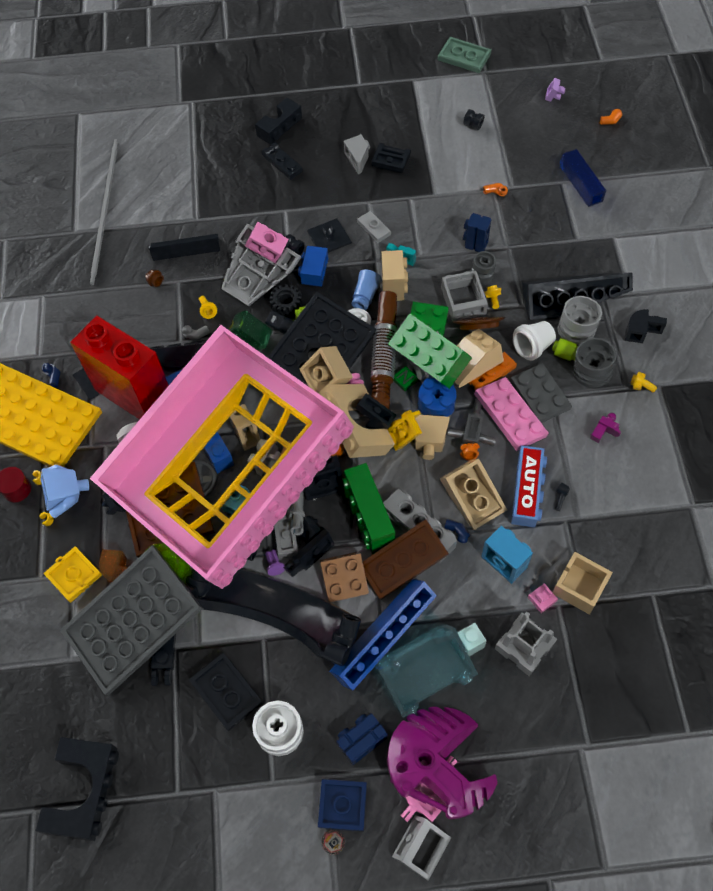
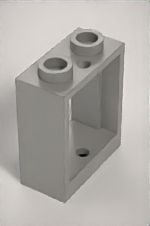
M476 270L442 277L441 289L447 307H449L452 321L487 314L488 303ZM472 285L477 300L454 305L449 290Z

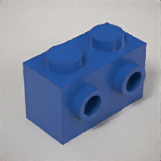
M307 246L306 252L302 254L303 264L298 269L301 284L322 287L329 259L328 248Z

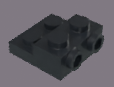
M337 455L330 456L326 461L325 467L318 471L313 477L312 483L304 488L307 501L343 491L342 472Z

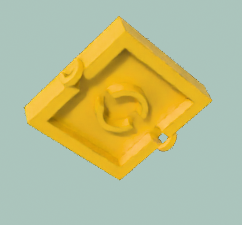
M76 546L63 557L59 556L55 560L56 563L43 573L70 603L102 576L98 569Z

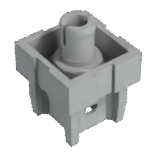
M526 611L525 614L521 613L509 632L505 633L498 641L495 650L506 659L509 658L517 664V667L530 677L539 665L541 658L544 655L546 656L554 646L557 638L553 636L554 632L552 630L546 631L538 627L529 618L530 614Z

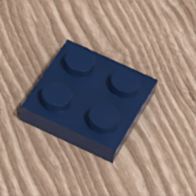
M322 779L318 828L364 832L367 782Z

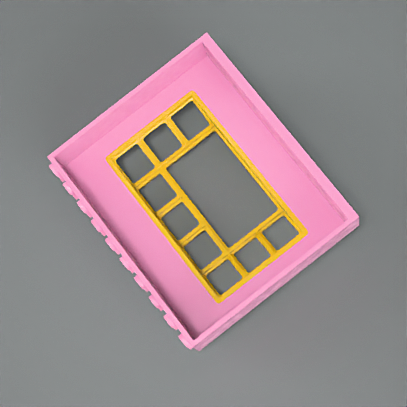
M220 325L90 479L202 577L223 589L231 583L234 574L244 567L247 558L259 548L260 542L265 536H268L273 531V526L278 520H281L286 515L287 509L291 504L299 499L300 493L304 488L312 483L313 477L317 472L325 467L326 461L330 456L338 451L343 440L351 435L354 426L344 411ZM249 383L263 393V397L254 415H251L239 406ZM269 398L284 408L283 415L275 431L260 421ZM237 411L268 434L270 438L218 501L212 505L181 480L180 475L231 414ZM290 414L306 424L291 444L281 437ZM278 442L286 450L275 464L269 468L261 462V459L272 445ZM257 466L266 475L252 492L248 493L240 484L253 468ZM177 483L188 494L172 506L167 507L155 497L156 494L171 484ZM237 491L246 499L233 515L228 518L220 512V508ZM193 499H196L208 511L191 524H187L175 512ZM213 516H217L225 524L209 542L195 529Z

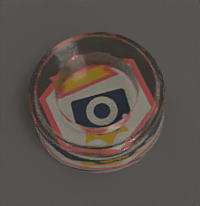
M335 829L325 832L322 837L323 849L331 855L339 854L345 846L343 834Z

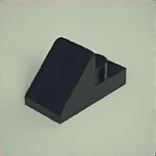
M367 393L355 407V409L370 419L365 428L388 429L397 416Z

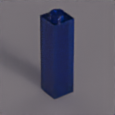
M575 149L562 154L560 167L586 205L590 207L603 202L606 189L579 151Z

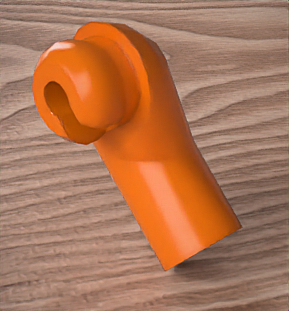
M615 109L610 116H601L600 124H616L622 117V111Z
M501 183L483 186L484 194L495 193L499 196H505L508 188Z

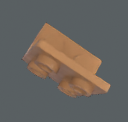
M359 551L320 560L329 602L369 593Z

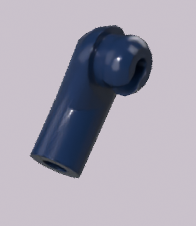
M44 363L42 371L50 377L49 385L57 388L60 370L53 364Z
M446 520L444 529L456 532L458 534V542L467 543L468 537H470V532L462 523Z

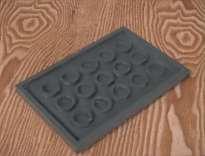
M152 545L61 629V632L103 693L110 695L196 616L203 607L160 551Z

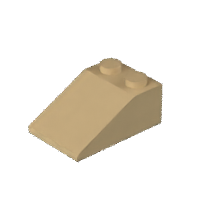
M480 329L465 336L457 346L470 355L472 359L454 382V385L461 388L504 362L501 344Z
M479 458L466 462L440 478L448 495L473 530L507 511Z

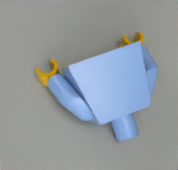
M53 465L42 469L41 472L38 470L33 472V476L36 478L33 479V482L36 485H42L46 510H49V513L43 512L39 516L42 520L47 518L46 521L42 522L45 526L52 525L54 518H57L78 502L80 491H89L88 479L77 480L73 469Z

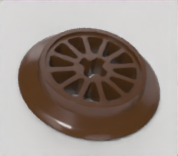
M477 317L455 320L453 322L460 326V330L499 327V322L506 317Z

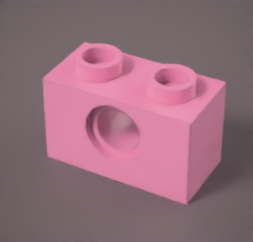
M257 222L245 247L276 263L288 239L282 234L271 230L266 225Z

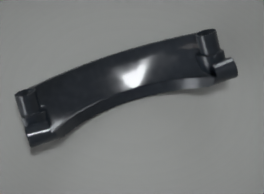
M192 568L191 575L187 576L184 583L203 607L202 610L238 615L270 625L305 644L317 657L339 666L345 665L351 654L353 643L356 641L361 623L359 617L311 593L278 580L239 569L234 574L231 583L221 589L207 581Z

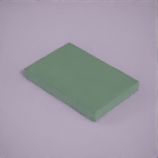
M449 37L438 54L437 60L480 73L490 57L492 49Z

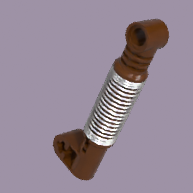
M383 291L379 294L377 323L374 326L377 331H375L376 334L373 336L370 381L373 385L371 397L390 409V386L394 381L396 350L388 345V343L397 332V325L395 324L397 317V294L392 291Z

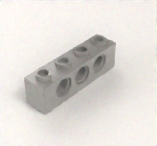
M398 488L383 502L390 520L405 533L415 527L416 523L426 519L449 554L456 548V536L451 531H446L435 517L431 518L422 505L414 503L412 497L407 492L403 493ZM407 509L410 513L404 514L401 511Z

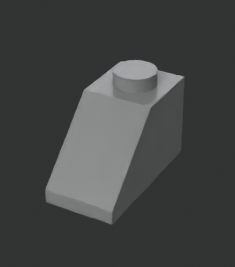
M362 135L344 141V153L358 174L362 172L369 157L368 150L370 149L369 142Z

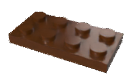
M425 519L364 560L363 567L367 580L378 598L382 600L448 556L449 553L428 520Z

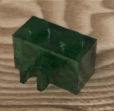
M246 310L234 316L229 331L257 351L267 347L273 331Z

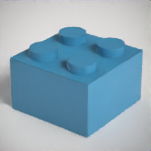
M500 526L485 541L481 557L512 584L528 568L533 552L526 543H521L515 538V534L511 530Z

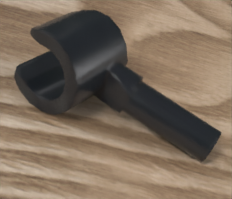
M561 483L556 490L561 495L555 508L556 511H560L563 501L570 490L569 486Z

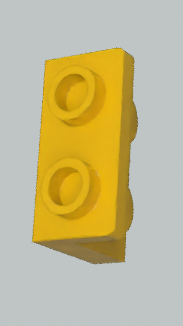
M419 410L404 412L401 415L402 418L393 421L391 427L387 429L395 443L393 446L395 451L402 449L422 434L415 420L421 414Z

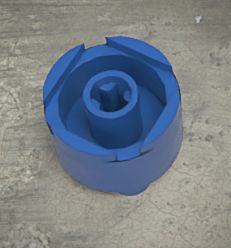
M435 378L425 379L420 386L418 394V409L420 413L444 417L452 415L455 410L457 395L454 385L449 389Z

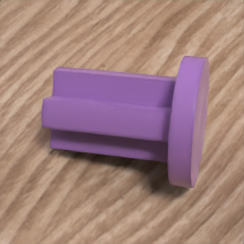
M276 550L267 551L265 555L269 564L267 568L268 575L276 576L283 573L285 570L283 567L285 566L279 562Z

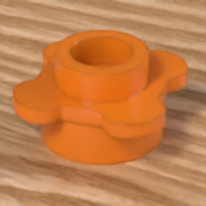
M467 443L461 445L460 449L462 452L460 456L468 461L476 459L479 455V444Z

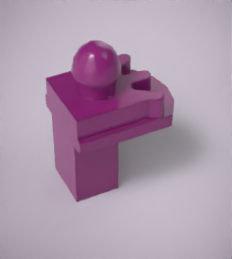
M609 413L606 417L602 416L590 439L599 443L605 432L615 437L620 436V424L614 422L616 415Z

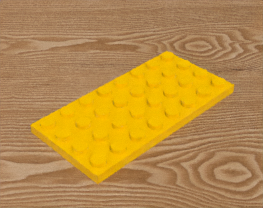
M0 363V443L49 467L53 465L64 467L102 414L101 408Z

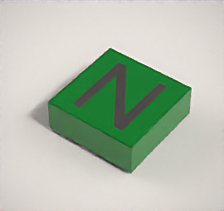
M406 366L394 375V382L404 392L418 381L417 376Z

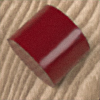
M7 467L0 471V493L7 501L20 502L28 497L31 492V483L19 468Z

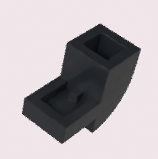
M649 309L636 311L628 322L625 331V341L643 343L647 332L662 334L667 324V318L649 316Z

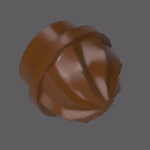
M151 269L145 276L148 284L154 287L160 286L164 280V276L159 270Z

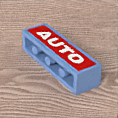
M520 447L511 524L535 528L537 521H541L542 509H539V503L543 502L544 491L540 490L541 485L545 483L546 475L542 473V469L546 468L547 456H544L543 448Z

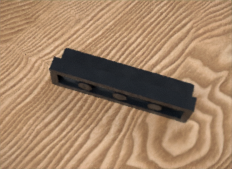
M218 234L151 243L149 250L153 261L218 252L220 251Z

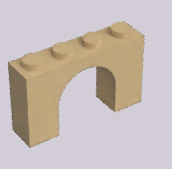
M328 384L321 393V396L344 411L354 426L351 435L342 442L349 457L386 455L395 445L388 430L363 428L351 418L348 412L357 410L355 407L366 393L369 394L364 384Z

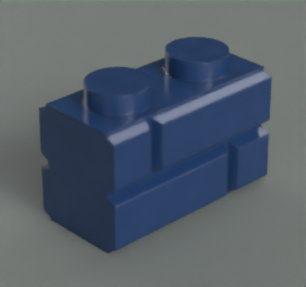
M473 213L470 219H466L464 229L466 230L462 239L465 241L466 249L475 250L476 252L485 251L489 241L491 218L481 217V215Z
M372 713L368 716L363 714L355 721L356 725L352 729L345 728L337 736L339 738L336 741L338 747L352 765H355L388 738L387 732Z

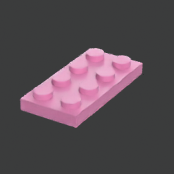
M506 377L475 390L474 395L516 451L520 450L521 446H529L548 436V431Z

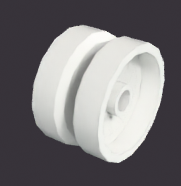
M283 701L268 702L254 716L252 724L253 734L264 751L270 755L283 756L297 749L302 741L304 730L302 720L295 707ZM278 726H281V727L279 728V731L276 732L275 729H276Z

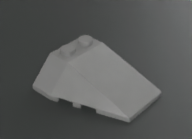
M246 224L237 237V246L231 256L232 262L230 268L227 269L221 288L247 306L253 304L291 273L301 259L300 255L286 248L277 262L274 263L245 247L254 229L249 224Z

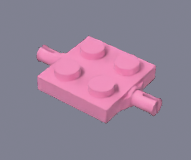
M450 756L447 762L450 763L454 757ZM454 759L451 763L453 767L458 763L457 760ZM425 760L420 762L424 766L429 765ZM421 783L415 789L446 806V803L424 783ZM407 796L404 798L409 806L400 816L408 822L417 812L432 823L441 813V810L411 796Z

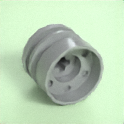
M585 296L570 298L565 303L557 328L561 338L580 345L586 339L594 338L602 317L600 305L595 300Z

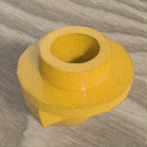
M497 285L487 287V291H484L486 298H491L492 308L498 309V296L501 295V288H497Z
M205 296L199 297V301L202 304L200 307L201 316L206 319L215 317L217 314L216 305L213 302H208Z
M638 372L637 375H633L630 384L633 385V390H641L643 386L651 392L656 391L657 386L645 379L646 374Z

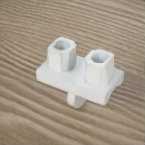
M260 439L257 444L258 451L267 440ZM276 442L261 459V462L269 468L275 464L281 454L277 451ZM252 453L247 460L248 463L256 454ZM255 466L256 474L262 476L264 471Z

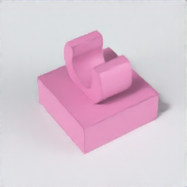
M545 583L528 595V599L540 613L551 607L558 600Z

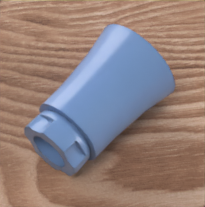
M361 270L359 272L358 282L351 303L354 308L366 311L382 282L379 274L371 270Z

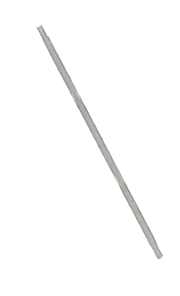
M114 139L91 269V285H94L97 275L117 156V139Z

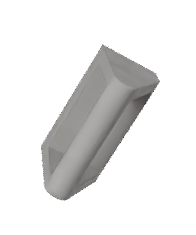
M415 815L392 857L428 881L451 837L427 819ZM430 830L441 838L425 868L421 870L412 863V860Z

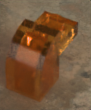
M102 549L99 568L109 584L128 568L125 567L127 557L123 551Z

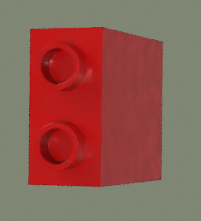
M97 315L70 342L94 389L139 420L169 386L155 351Z

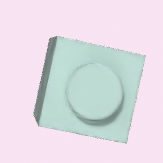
M476 623L456 634L455 641L466 658L485 647L486 639Z

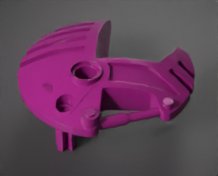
M429 707V711L420 709L417 711L419 716L413 713L406 718L409 722L403 720L398 725L389 743L387 762L391 777L390 782L394 784L401 796H411L425 804L427 803L445 812L448 819L468 816L474 812L473 807L475 806L479 810L484 805V797L487 802L496 788L498 782L496 775L468 781L445 760L478 727V724L469 715L448 707H444L445 711L439 707ZM423 759L427 761L429 765L424 766L420 763L419 760ZM421 783H424L440 799H442L447 806L429 798L428 795L423 794L415 789Z

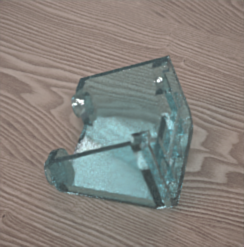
M447 624L439 625L386 654L374 666L379 679L402 717H407L412 713L416 714L419 702L454 682L466 685L473 681L474 676L478 675L456 629Z

